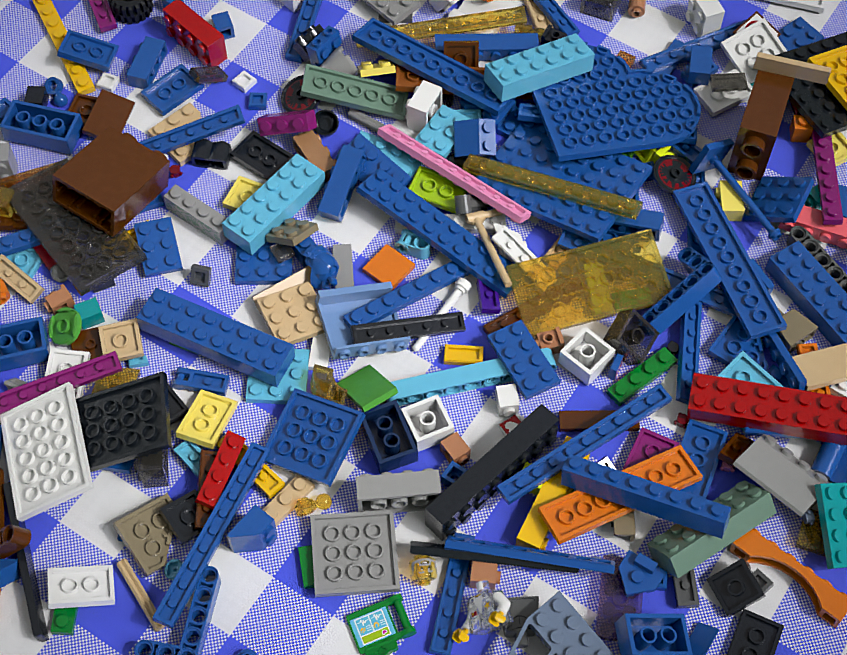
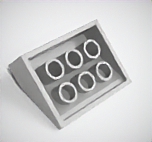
M763 434L756 439L733 465L802 517L817 504L814 485L829 483L828 479L823 474L813 471L807 462L793 456L794 453L791 450L777 444L775 438Z

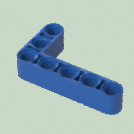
M686 247L678 253V259L690 274L640 318L643 321L639 323L649 337L659 336L722 280V276L715 265L693 248Z
M207 566L195 588L180 646L152 640H141L135 645V655H141L145 649H151L148 655H164L165 653H172V655H202L221 585V579L215 567ZM215 576L213 581H205L207 577ZM203 596H210L207 601H200ZM197 616H204L201 622L194 621ZM193 636H198V637H199V639H198L196 642H194V643H190V642H189V639H190L191 637H193Z

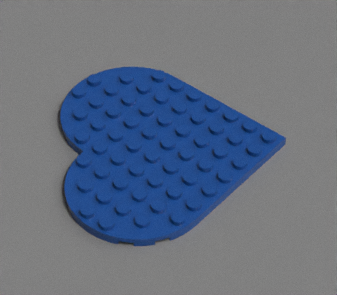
M587 45L595 53L592 71L531 92L558 162L672 146L687 139L695 131L701 115L698 97L687 84H681L677 81L676 77L667 73L661 75L653 73L651 69H630L622 57L613 55L610 49L601 45L597 47Z

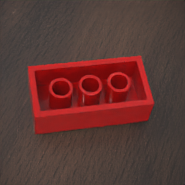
M175 0L162 9L167 34L170 37H174L182 47L187 48L192 56L199 58L203 65L214 69L228 59L224 35L184 2Z

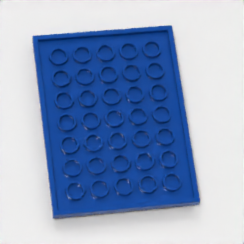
M522 121L476 178L532 212L531 216L599 244L651 174L653 166L621 153L558 162L550 140L540 145L541 138L548 136L542 123Z

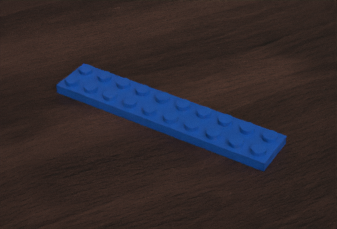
M371 18L352 35V41L495 116H498L515 99L512 98L501 102L485 83L483 74L374 18Z
M382 169L376 170L357 187V193L475 278L482 281L493 291L499 293L503 298L506 299L525 279L526 274L518 266L497 252L512 282L510 287H505L483 241Z
M708 182L674 190L672 196L704 256L715 265L722 276L720 285L749 339L752 340L786 330L787 324Z

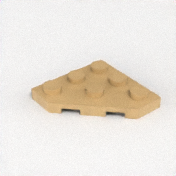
M189 102L149 129L148 134L150 137L201 119V112ZM195 142L167 153L182 167L191 161Z

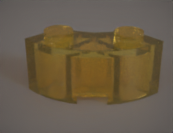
M314 364L310 380L311 394L344 405L348 390L336 383L333 377V369Z

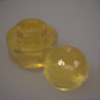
M325 493L318 495L316 500L304 497L297 501L294 509L297 516H306L313 513L316 508L321 510L330 508L332 499Z

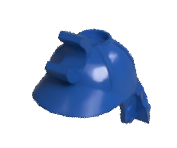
M312 245L307 248L303 256H306V265L311 267L310 282L313 288L327 290L330 289L329 284L336 286L339 264L331 252L323 245Z

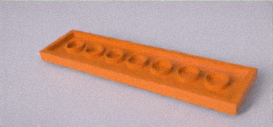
M681 444L622 470L623 472L677 490L701 481L703 477ZM579 490L538 507L540 516L558 545L635 511V509Z

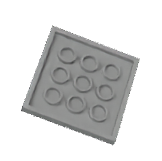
M393 510L310 515L315 597L400 592Z

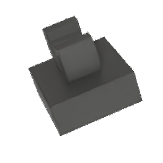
M193 264L191 266L190 284L209 287L211 284L212 268Z

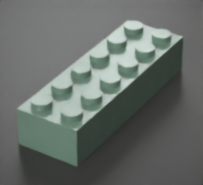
M745 480L737 483L735 487L720 494L718 498L713 500V502L731 507L729 523L722 539L675 524L669 530L647 543L653 561L657 562V566L676 578H680L776 514L777 511L770 492Z

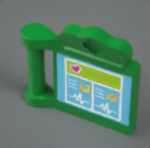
M401 593L346 616L360 655H390L398 650V640L411 637L417 633L415 626H411L402 603L403 597ZM394 605L404 630L397 631L388 606Z

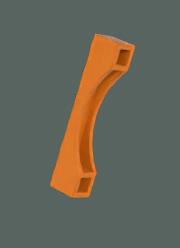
M753 528L732 543L729 551L738 558H744L748 563L773 567L792 577L810 597L817 615L835 629L847 614L846 593L839 592L828 580L821 579L814 574L810 567L803 566L793 555L785 553L775 542L763 537L757 529Z

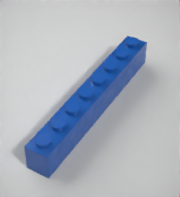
M569 454L562 468L561 485L721 539L729 523L731 507L623 471Z

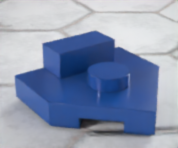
M630 550L618 567L626 597L645 592H655L666 571L657 567V562L639 552L637 555Z

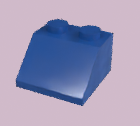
M477 118L453 122L454 158L489 159L496 155L495 119Z
M255 504L227 534L231 551L233 553L262 551L267 546H272L278 535L275 520Z

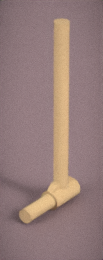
M492 209L465 214L466 223L476 226L505 287H510L512 282L483 225L486 218L500 216L503 213Z

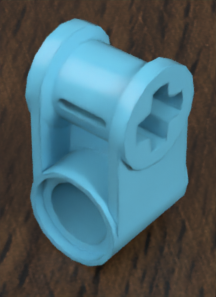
M408 229L402 230L399 241L394 244V248L398 252L420 260H425L431 255V245Z

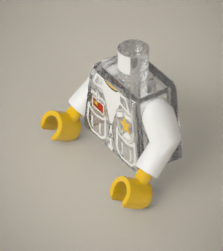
M488 580L477 582L478 594L468 598L467 619L461 629H456L452 634V639L457 643H461V641L467 642L469 640V635L467 634L487 635L514 622L509 609L511 602L504 595L503 591L490 589Z

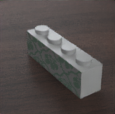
M176 184L163 196L166 209L221 246L228 240L224 236L222 222L227 219L225 216Z

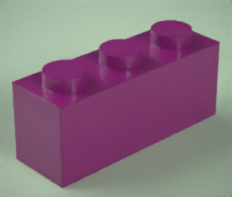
M314 109L266 114L257 118L260 136L306 132L317 127Z

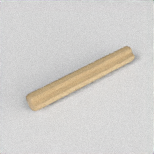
M127 559L117 562L118 569L156 632L162 630L165 626L153 621L152 617L156 612V608Z

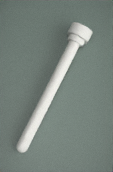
M459 278L454 287L455 291L436 315L448 313L460 295L466 294L470 290L471 284L466 279ZM430 336L419 337L412 349L416 352L419 351Z

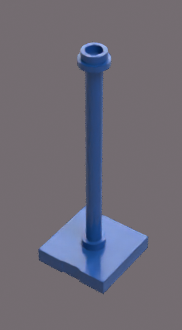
M729 138L705 144L689 167V171L692 174L717 168L769 233L768 238L773 242L778 240L782 236L781 230L779 228L775 229L721 163L735 144L733 140Z

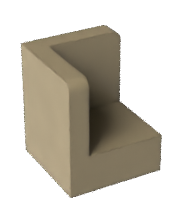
M634 511L611 521V527H614L615 536H628L629 542L634 541L636 535Z

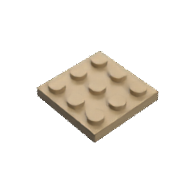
M310 281L256 299L257 306L272 336L296 344L325 333L315 304L317 295Z

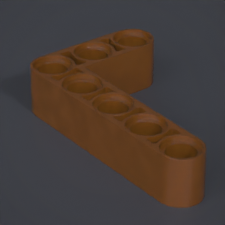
M0 468V559H5L28 546L31 540V531L14 525H4V471L2 468Z

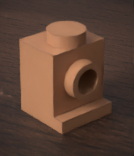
M64 284L60 285L61 289L53 291L46 296V302L43 303L47 312H52L54 316L58 309L63 307L73 309L75 305L71 294Z
M559 326L553 330L536 333V338L534 339L540 349L550 348L553 354L560 353L565 344Z

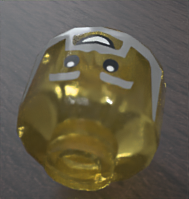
M414 555V559L409 562L411 580L418 582V586L431 585V581L437 578L436 560L426 555Z

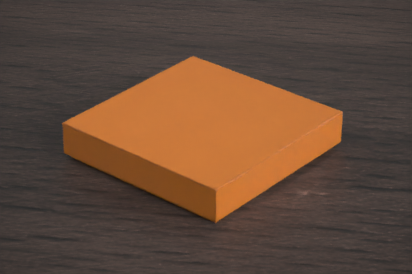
M386 244L362 268V271L378 283L391 282L393 291L415 268V263Z

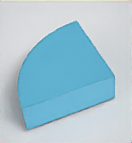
M146 355L128 360L130 369L149 366Z

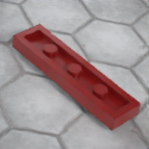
M229 430L226 432L195 500L196 503L212 510L215 508L246 438Z

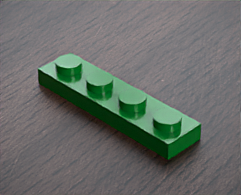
M663 347L608 388L606 393L620 407L676 365L678 359L666 347Z

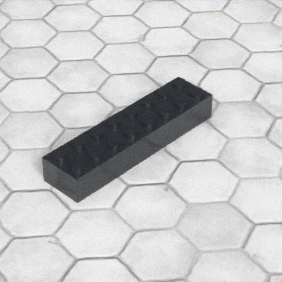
M543 404L538 406L425 508V525L441 541L449 535L453 536L460 524H466L471 519L472 513L476 510L480 511L490 497L494 498L499 493L496 489L497 485L521 471L526 462L529 463L533 458L537 459L547 445L551 446L556 441L560 419Z

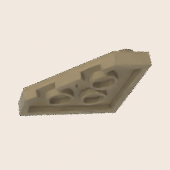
M168 493L113 523L115 530L145 577L162 569L166 564L173 532L161 516L159 510L173 502Z

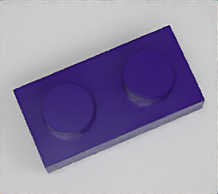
M477 279L476 285L480 312L499 314L501 311L499 293L493 291Z

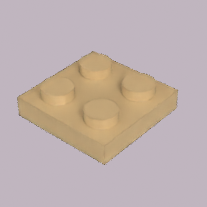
M137 319L98 326L103 355L116 351L120 361L144 356Z

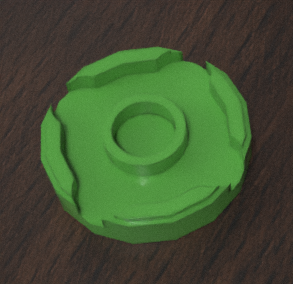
M63 307L56 311L55 316L51 317L48 333L55 344L67 346L72 344L79 336L82 319L75 309Z

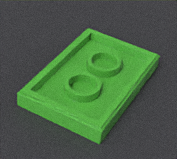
M370 364L336 383L338 389L363 412L372 409L398 393L396 386Z

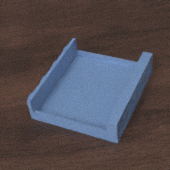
M391 282L319 290L317 292L315 304L333 360H344L355 356L364 357L376 353L384 354L390 351L400 352L407 349L411 339L410 336L353 344L350 329L343 320L345 314L391 292L393 289ZM397 312L378 322L398 320Z

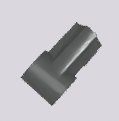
M454 196L456 215L481 210L487 211V208L490 206L483 203L476 196Z

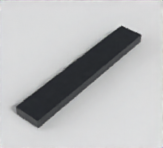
M462 312L350 326L353 344L408 336L410 338L464 332L466 330Z

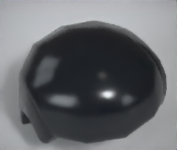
M325 109L315 114L317 127L313 130L317 134L328 137L337 131L339 121L334 112Z

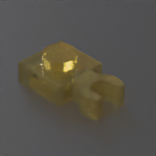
M516 23L514 33H538V40L541 42L544 29H532L533 25Z

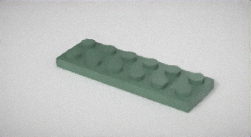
M310 64L305 66L300 93L301 96L399 120H404L405 106L408 99V92L396 91V86Z

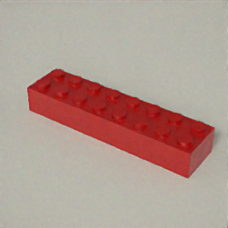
M694 373L687 411L688 419L741 428L749 427L788 436L847 445V397Z

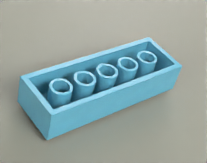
M575 33L485 64L484 81L499 100L504 102L592 71L595 53Z
M299 154L294 155L222 222L224 236L250 255H253L267 242L265 235L270 233L273 228L283 224L286 219L292 218L325 186V172Z

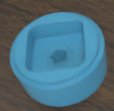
M179 559L170 560L164 568L165 576L173 581L183 562Z

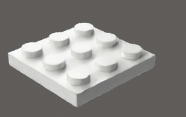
M765 18L720 43L721 48L734 67L750 84L755 81L758 72L757 69H753L758 52L777 55L787 51Z

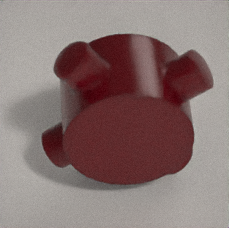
M180 165L169 167L171 178L182 176L183 172L180 171Z
M680 412L674 424L686 429L690 419L687 418L686 414Z

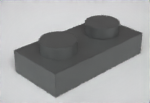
M694 568L680 578L672 575L677 609L698 608L700 604Z

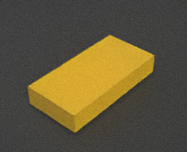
M445 344L444 364L465 366L483 362L484 346Z

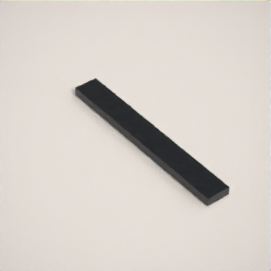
M11 482L5 483L3 488L10 523L14 526L26 528L25 521L21 522L16 518ZM28 544V546L16 553L33 636L40 642H45L49 640L30 544Z
M419 541L410 542L411 554L579 573V568L445 548V544Z

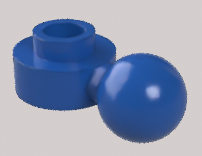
M56 77L48 78L44 86L48 94L54 95V104L57 107L66 106L68 99L66 95L61 93L63 82Z

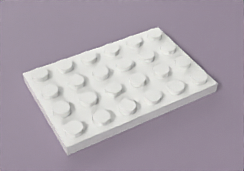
M70 382L0 415L17 520L23 522L94 488L74 388Z

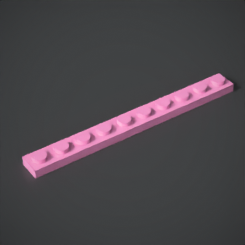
M391 124L378 128L377 135L382 137L383 140L392 143L399 150L409 154L413 159L419 160L426 167L438 172L440 176L446 177L453 184L478 197L483 203L489 204L499 213L505 214L513 222L520 224L530 218L532 212Z

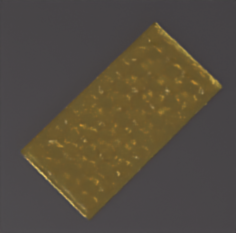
M651 229L505 267L512 282L511 288L521 320L532 337H536V333L555 330V327L558 326L560 330L654 306L672 290Z

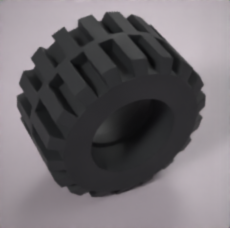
M108 0L113 16L117 21H121L124 24L126 22L128 24L136 22L137 24L141 20L144 21L153 11L152 0Z

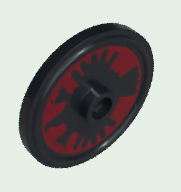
M304 75L293 78L282 91L281 103L287 112L315 110L321 100L300 95Z
M662 156L653 166L652 175L654 181L659 188L668 194L673 195L674 190L696 184V174H692L689 171L691 164L679 156Z

